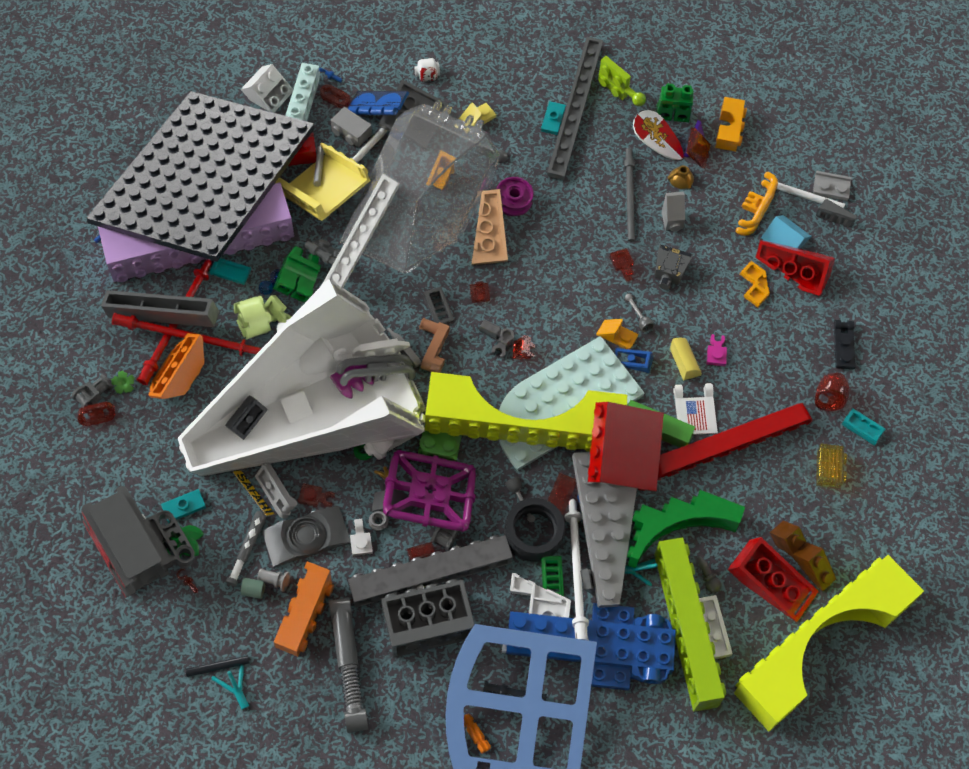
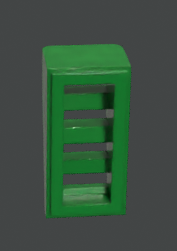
M561 556L541 558L543 588L546 590L559 589V592L555 593L564 597ZM557 564L555 567H546V565ZM558 572V575H546V573ZM547 581H558V583L547 584Z

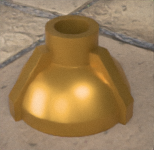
M682 165L671 171L668 180L675 188L690 189L694 176L687 166Z

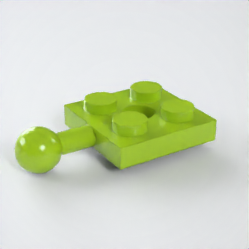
M603 57L599 70V83L603 87L610 89L613 96L619 97L621 100H624L629 95L635 106L644 105L646 96L641 92L636 93L629 87L631 76L609 57Z

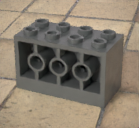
M453 579L439 586L438 584H431L426 586V589H410L404 594L399 595L392 593L381 599L393 658L465 641L474 626L463 580Z

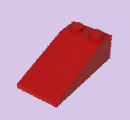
M762 537L749 540L727 569L743 585L795 622H798L819 592ZM811 591L812 593L810 594V596L808 597V599L805 601V603H804L803 606L800 608V610L798 611V613H797L796 615H794L795 611L798 609V607H799L800 604L803 602V600L805 599V597H806V596L808 595V593Z

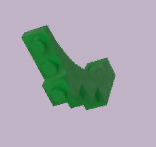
M702 490L699 491L698 496L693 495L690 504L671 497L669 504L665 503L662 511L642 504L640 511L636 510L632 519L635 522L633 530L636 531L633 541H636L635 547L630 546L627 557L630 558L628 566L636 568L642 555L653 543L676 530L707 526L736 532L745 507Z

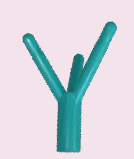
M653 558L637 564L636 568L625 566L624 574H632L645 584L652 586L650 581L636 571L655 568L658 564L654 563L656 560Z
M243 665L240 666L238 685L232 672H227L233 687L215 676L211 677L213 681L235 695L241 710L249 707L242 691Z

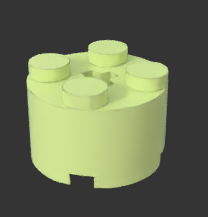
M262 296L234 303V313H238L236 321L243 337L249 339L271 331L269 324L272 322L271 316L268 311L265 312Z

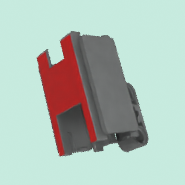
M120 486L116 488L117 493L94 505L91 502L83 505L81 512L84 517L83 524L125 598L156 579H162L169 575L168 568L175 564L181 568L190 567L194 562V550L171 512L163 510L145 519L125 486ZM161 519H168L170 524L163 526L159 521ZM174 536L175 539L178 538L179 548H177V544L174 540L171 541V537ZM162 542H164V544L166 545V547H167V549L169 550L170 554L168 553V551L166 550V548H165V546L163 545ZM182 553H187L190 555V559L181 560L179 556Z

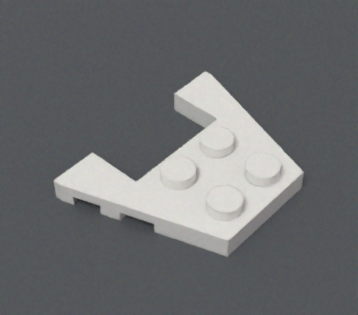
M512 573L510 593L531 596L530 614L569 618L570 599L549 589L546 590L530 580L527 581L516 573ZM503 644L502 653H506L507 645Z

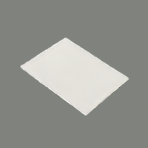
M304 390L280 400L290 424L313 414Z

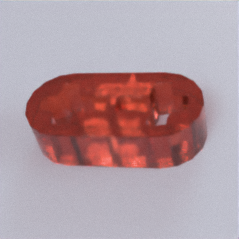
M329 84L321 87L320 96L324 101L341 109L349 106V94Z
M110 402L84 406L78 411V422L83 426L108 422L115 417V407ZM103 409H107V411H109V414H105V412H103ZM85 413H87L88 416H90L89 419H86L84 417Z

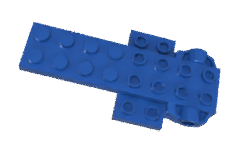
M593 603L592 620H589V626L587 627L588 640L597 642L591 686L629 690L630 679L648 684L664 683L668 674L671 675L674 671L676 630L672 629L669 620L658 614H649L634 619V607L598 608L597 603ZM510 611L508 629L575 638V628L572 626L574 618ZM507 645L506 654L531 657V650L529 648ZM549 652L547 654V659L581 662V657L578 655Z

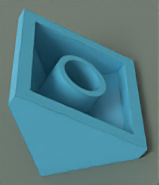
M784 215L774 218L761 238L764 241L800 249L812 236Z

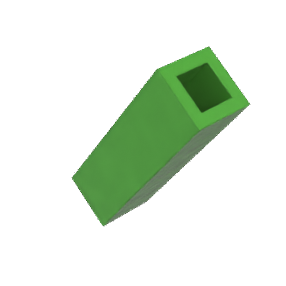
M630 400L628 406L657 411L633 400ZM664 414L661 440L679 448L686 446L691 441L695 426Z

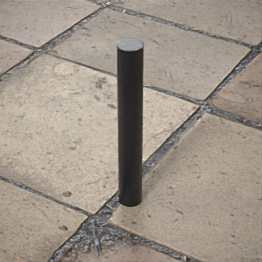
M249 656L185 669L186 676L190 677L250 664Z

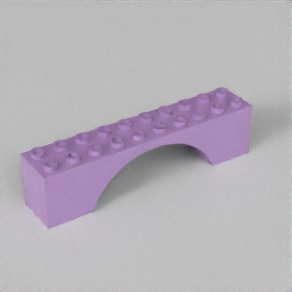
M280 182L273 185L224 254L232 255L239 250H252L255 246H268L275 241H288L291 237H294L291 215ZM98 227L106 263L114 282H125L128 278H141L148 273H161L168 268H180L188 263L197 264L201 260L206 259Z

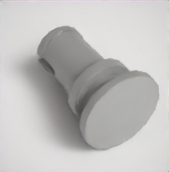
M262 568L258 573L257 580L272 584L275 588L280 587V590L285 592L289 586L291 575L290 572H285L283 575L282 572L275 573Z

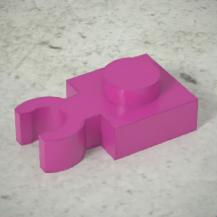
M712 334L710 343L713 346L708 345L706 364L726 366L727 347H722L725 336H721V341H716L714 339L715 335Z

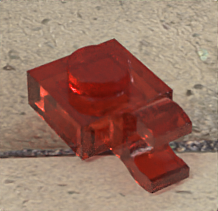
M625 248L610 253L609 258L615 270H622L626 282L633 280L632 275H634L631 267H633L634 261L628 249Z

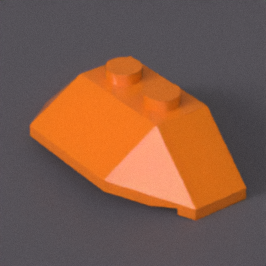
M188 333L184 340L179 342L170 352L151 382L148 394L151 398L167 399L185 395L190 389L191 384L196 376L199 375L204 365L203 337L200 334Z

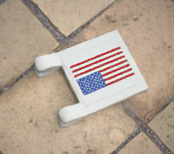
M705 384L703 388L705 397L683 398L682 385H675L673 391L677 419L695 426L694 434L718 433L713 384Z

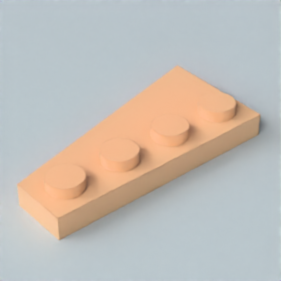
M500 189L482 191L472 265L508 262Z

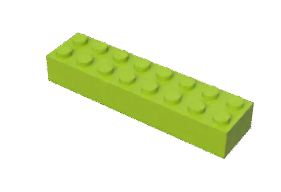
M682 537L659 541L654 556L658 564L657 568L672 628L676 630L675 640L692 709L695 712L717 708L725 698L726 688L719 678L721 669L719 663L715 662V646L713 642H710L708 635L710 634L709 623L704 620V604L699 601L700 589L698 583L694 581V565L689 562V546L684 543Z

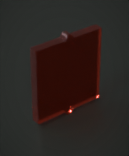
M695 127L691 129L686 153L701 168L705 169L711 144Z

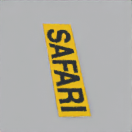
M241 470L234 471L235 476L266 516L274 515V512Z

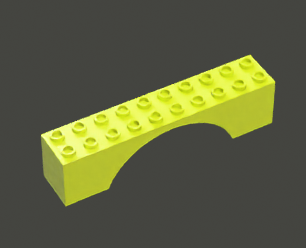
M431 372L425 414V431H429L432 434L448 433L451 436L466 435L474 439L483 437L492 441L501 439L507 440L510 443L544 444L551 448L557 446L566 447L569 450L578 448L590 452L596 402H612L627 405L628 395L588 390L583 399L565 413L547 419H521L507 415L491 406L476 390L470 376Z
M889 555L884 559L879 557L871 564L868 570L865 569L861 572L853 583L850 582L824 608L821 607L810 620H806L795 634L794 632L791 633L781 646H776L766 659H761L750 673H745L735 685L737 689L734 694L769 732L807 697L802 677V662L807 643L816 632L828 625L850 620L870 622L886 628L911 606L924 590Z

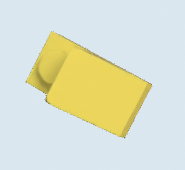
M471 103L458 119V122L469 133L496 118V114L487 103L479 107Z

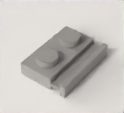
M816 171L813 194L848 201L852 177Z

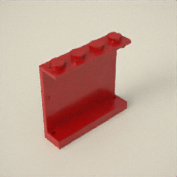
M596 402L588 482L637 488L640 491H657L664 413L612 402Z

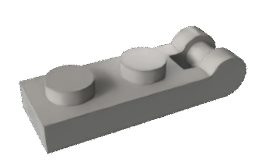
M265 463L259 469L255 478L279 517L286 519L291 513L290 510L296 507L297 501L290 497L271 464Z

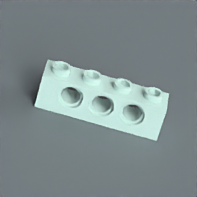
M301 64L285 116L307 122L320 80L318 65Z

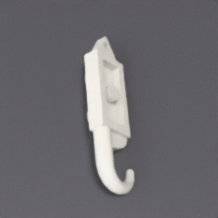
M396 338L359 344L358 347L353 349L352 353L339 355L346 351V348L337 349L333 353V358L336 361L342 362L349 358L397 355L399 351L410 347V343L398 341Z

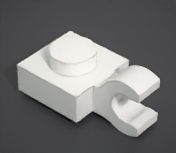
M355 519L356 534L350 535L352 556L372 554L370 533H364L362 519Z

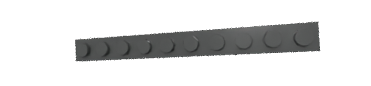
M586 37L548 168V177L565 179L603 45V40Z

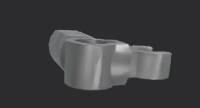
M484 319L479 331L495 339L499 338L497 345L493 346L491 354L494 355L495 351L500 350L502 352L500 358L503 359L506 355V348H509L514 340V332L508 328L502 330L500 326Z

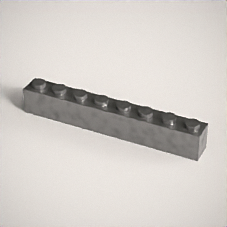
M494 535L486 541L481 542L477 540L471 542L468 546H455L450 551L443 553L437 551L429 557H416L411 562L404 564L402 562L395 563L390 568H377L365 575L363 573L355 574L352 578L348 579L356 608L381 601L388 594H404L408 588L417 589L418 585L421 584L426 588V586L431 584H441L449 580L511 564L513 557L506 536Z

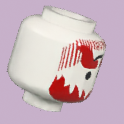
M433 58L421 59L418 61L417 66H414L415 76L419 77L422 82L434 81L440 75L439 63Z

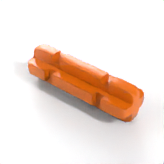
M465 714L464 727H467L466 731L473 742L477 744L479 751L482 754L487 752L491 745L484 739L485 736L478 725L473 722L474 719L471 714Z

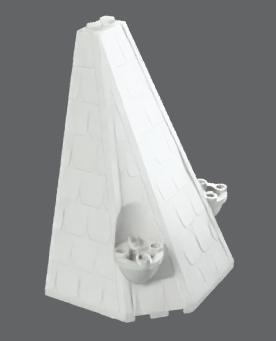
M329 279L322 284L310 299L178 437L179 449L185 457L187 469L199 476L340 451L366 444L364 449L369 456L374 455L380 460L386 457L387 452L396 439L418 436L425 431L424 426H421V424L425 423V415L422 412L426 410V407L414 381L408 379L407 373L388 374L385 381H381L379 376L378 381L374 382L373 385L366 383L362 379L364 385L363 392L351 386L353 391L352 399L340 393L330 378L332 374L337 372V367L341 363L333 358V353L337 349L346 348V351L339 355L352 353L353 349L358 347L359 344L390 339L385 334V328L377 318L374 319L370 314V308L364 301ZM404 362L387 363L388 367L404 365ZM304 390L313 414L290 424L280 400ZM250 395L268 410L243 440L225 425Z

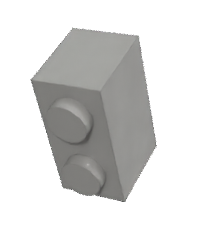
M343 107L331 119L332 132L337 136L341 135L350 145L354 144L359 148L372 135L371 124L346 107Z

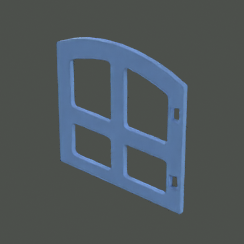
M475 624L457 656L447 693L446 736L453 769H477L478 761L491 763L490 769H553L533 764L538 720L541 716L572 721L573 727L566 769H580L597 642ZM484 643L504 644L529 648L531 650L526 694L524 697L475 691L467 688L472 668ZM549 652L572 654L581 657L577 697L573 705L549 702L542 699L546 660ZM466 705L522 714L518 753L515 762L469 755L464 728V707Z

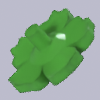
M119 371L118 376H114L111 379L112 385H117L114 387L116 393L122 394L123 391L125 393L132 392L134 387L131 384H134L135 377L133 375L127 377V372Z

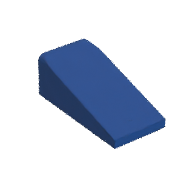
M616 348L614 353L616 357L618 352L629 354V362L620 361L624 367L650 373L653 361L652 352ZM635 356L645 358V364L635 363Z

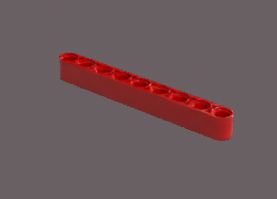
M799 403L660 455L658 480L665 476L676 475L679 473L678 471L684 469L686 471L697 467V464L708 463L718 456L729 455L731 451L745 449L750 444L766 441V438L777 437L787 430L789 432L800 428L803 424H810L813 419L804 403Z

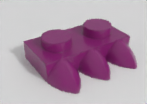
M367 365L349 366L343 374L354 369H365ZM335 372L330 376L340 393L347 398H353L351 386L363 392L364 385L362 379L365 381V376L351 378L346 386L340 384L343 374L340 375ZM371 377V381H370V382H366V383L373 385V384H374L373 377Z

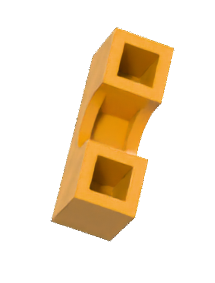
M724 97L720 120L727 121L731 125L719 126L715 148L736 152L737 146H741L743 136H740V132H743L745 122H742V118H745L747 108H744L745 100Z

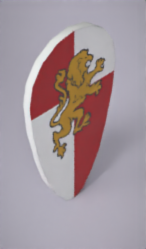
M645 110L636 115L633 121V129L643 143L664 157L672 160L683 159L684 154L681 144L661 115L651 110Z

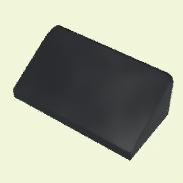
M249 395L225 426L244 440L268 409L257 399Z

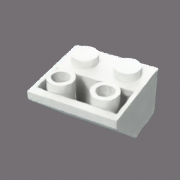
M273 64L262 66L241 89L250 101L272 113L293 93V88Z

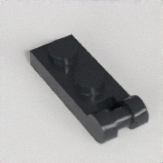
M834 320L835 367L855 369L854 321L841 322V320ZM841 329L847 330V333H841Z

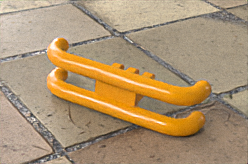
M765 172L764 177L770 180V182L767 180L761 182V185L767 188L764 197L754 192L748 193L742 208L755 215L750 221L743 219L738 221L741 227L736 228L737 234L749 236L757 229L778 186V180L774 174L770 172Z

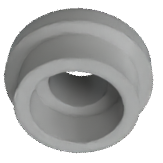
M376 511L370 515L369 525L373 530L382 531L388 526L389 519L382 511ZM382 519V523L376 524L375 520Z

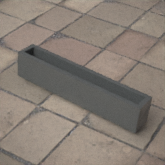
M106 290L101 304L102 309L109 318H112L113 314L117 313L130 317L134 315L139 321L215 327L219 314L213 299Z

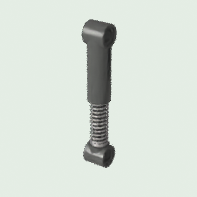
M350 598L329 600L338 669L342 672L345 702H347V711L344 712L347 733L369 730L366 709L360 703L362 701L359 695L361 692H359V678L356 673L358 671L356 668L359 667Z

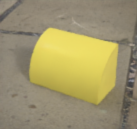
M674 338L670 350L683 381L701 376V370L686 338Z

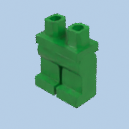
M669 83L666 86H662L656 113L659 115L668 113L669 116L661 117L666 121H671L674 112V121L689 123L693 105L692 86L684 85L682 88H677L674 84ZM678 115H686V117L679 118Z
M295 246L284 258L273 289L287 296L291 293L290 297L306 303L313 294L314 283L321 265H318V256L309 254L307 259L301 257L303 250Z

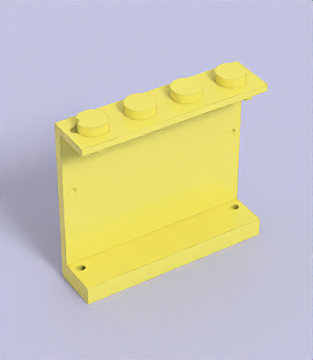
M320 143L325 153L320 186L316 187L313 184L316 162L292 182L288 183L279 177L276 183H281L284 196L323 221L369 183L370 179L368 170L364 165H359L354 159L347 158L342 152H337L332 146Z

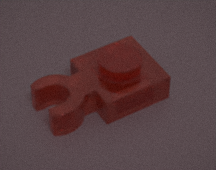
M303 483L298 503L318 507L320 502L325 507L330 508L332 503L327 502L326 499L328 497L335 498V493L331 491L322 493V487Z

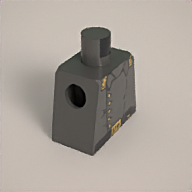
M659 245L654 278L660 279L659 287L661 289L668 290L671 283L679 285L691 264L693 254L665 245Z

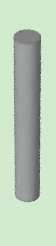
M321 145L317 148L313 182L316 187L321 185L324 151Z

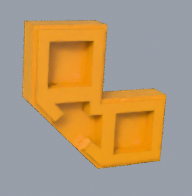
M750 261L740 272L742 277L753 284L743 297L756 307H759L770 294L767 285V275L764 269Z

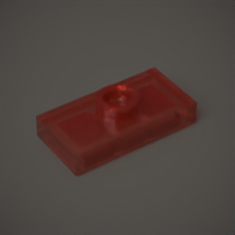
M559 473L548 501L553 503L561 514L564 515L577 482L576 479Z

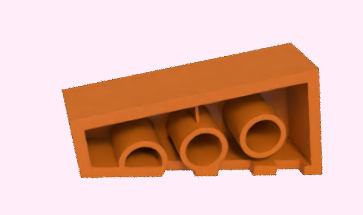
M308 561L304 567L307 570L304 579L300 578L297 584L296 593L298 595L293 597L289 603V617L284 616L274 640L275 648L297 657L300 652L306 650L308 634L314 632L317 625L315 619L318 614L321 615L326 605L323 602L326 596L330 597L334 588L330 570Z

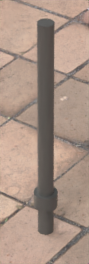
M632 148L626 149V160L624 161V169H626L628 242H635L633 185L635 161L633 160Z

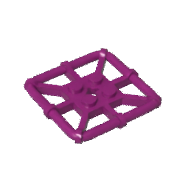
M397 450L392 456L389 474L385 479L386 490L383 501V513L387 517L390 516L395 519L420 523L424 527L429 525L464 532L468 530L471 522L472 506L476 498L474 494L476 468L466 463L438 458V455L428 456ZM407 459L431 464L430 473L417 471ZM398 463L412 478L411 483L396 479ZM437 466L461 470V472L451 477L435 475ZM468 477L465 494L451 491V485ZM394 489L409 492L408 498L394 505L391 504ZM449 500L465 503L463 519L451 509ZM409 506L424 508V515L402 512L401 510ZM430 510L443 512L451 521L429 517Z

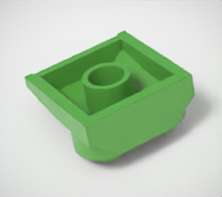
M424 431L420 439L418 454L438 455V458L457 461L462 435L451 436L448 433L432 434L429 431Z

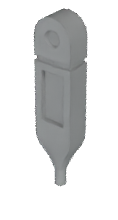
M387 328L392 339L397 338L398 341H405L399 334ZM410 347L401 351L411 359L414 368L421 365L419 357Z

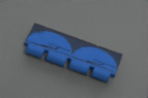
M357 91L348 109L356 115H397L409 92Z

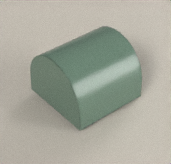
M243 578L241 595L262 599L266 585L261 580Z

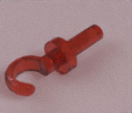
M184 568L180 569L177 572V578L184 580L183 584L189 586L192 592L196 594L198 589L192 583L194 581L193 578L187 575L180 577L179 573L186 571Z

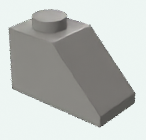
M684 192L666 193L661 212L665 230L675 232L683 229L685 223Z

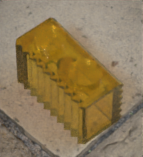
M820 444L817 449L816 486L840 489L841 485L846 482L847 471H844V465L847 462V453H844V446Z

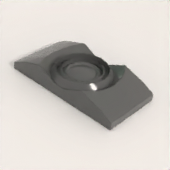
M339 506L315 510L306 516L283 520L262 530L273 568L351 543Z

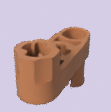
M423 318L419 329L433 333L434 337L422 360L421 369L441 373L445 359L438 357L450 332V326Z

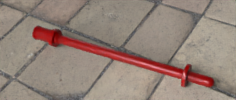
M206 259L200 270L195 269L193 271L196 278L185 297H194L201 282L209 280L207 272L212 264L211 260ZM169 324L168 327L176 329L178 324ZM164 334L151 359L144 361V367L136 379L140 384L148 385L153 373L157 372L159 368L157 362L172 335Z
M114 313L112 317V325L127 327L128 330L132 331L140 328L184 338L188 333L197 334L139 321L134 315L130 317ZM200 334L203 337V343L239 350L240 356H243L244 352L257 355L261 350L259 347L246 345L245 339L241 343Z

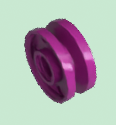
M508 177L498 184L497 189H500L503 214L516 217L529 211L532 206L534 191L528 181L520 177Z

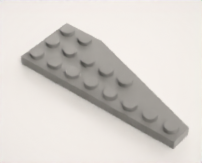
M590 452L574 453L572 459L598 608L617 607L621 599L637 488L588 482Z

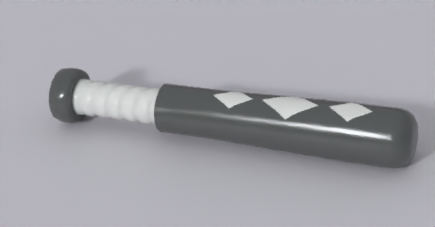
M257 511L254 515L236 558L237 561L232 573L225 580L228 585L236 587L238 584L239 573L243 564H246L266 521L267 516L263 511Z

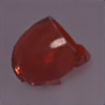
M836 372L823 376L818 387L815 389L817 391L814 399L815 406L820 410L836 411L844 408L849 398L850 390L848 380L842 373ZM826 393H831L834 396H828ZM821 394L828 397L827 403H823L819 399Z

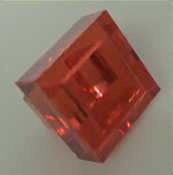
M477 281L475 284H469L472 303L490 301L488 283Z
M524 335L514 341L513 359L521 360L522 358L530 359L534 357L535 354L530 352V349L535 348V344L531 342V337Z

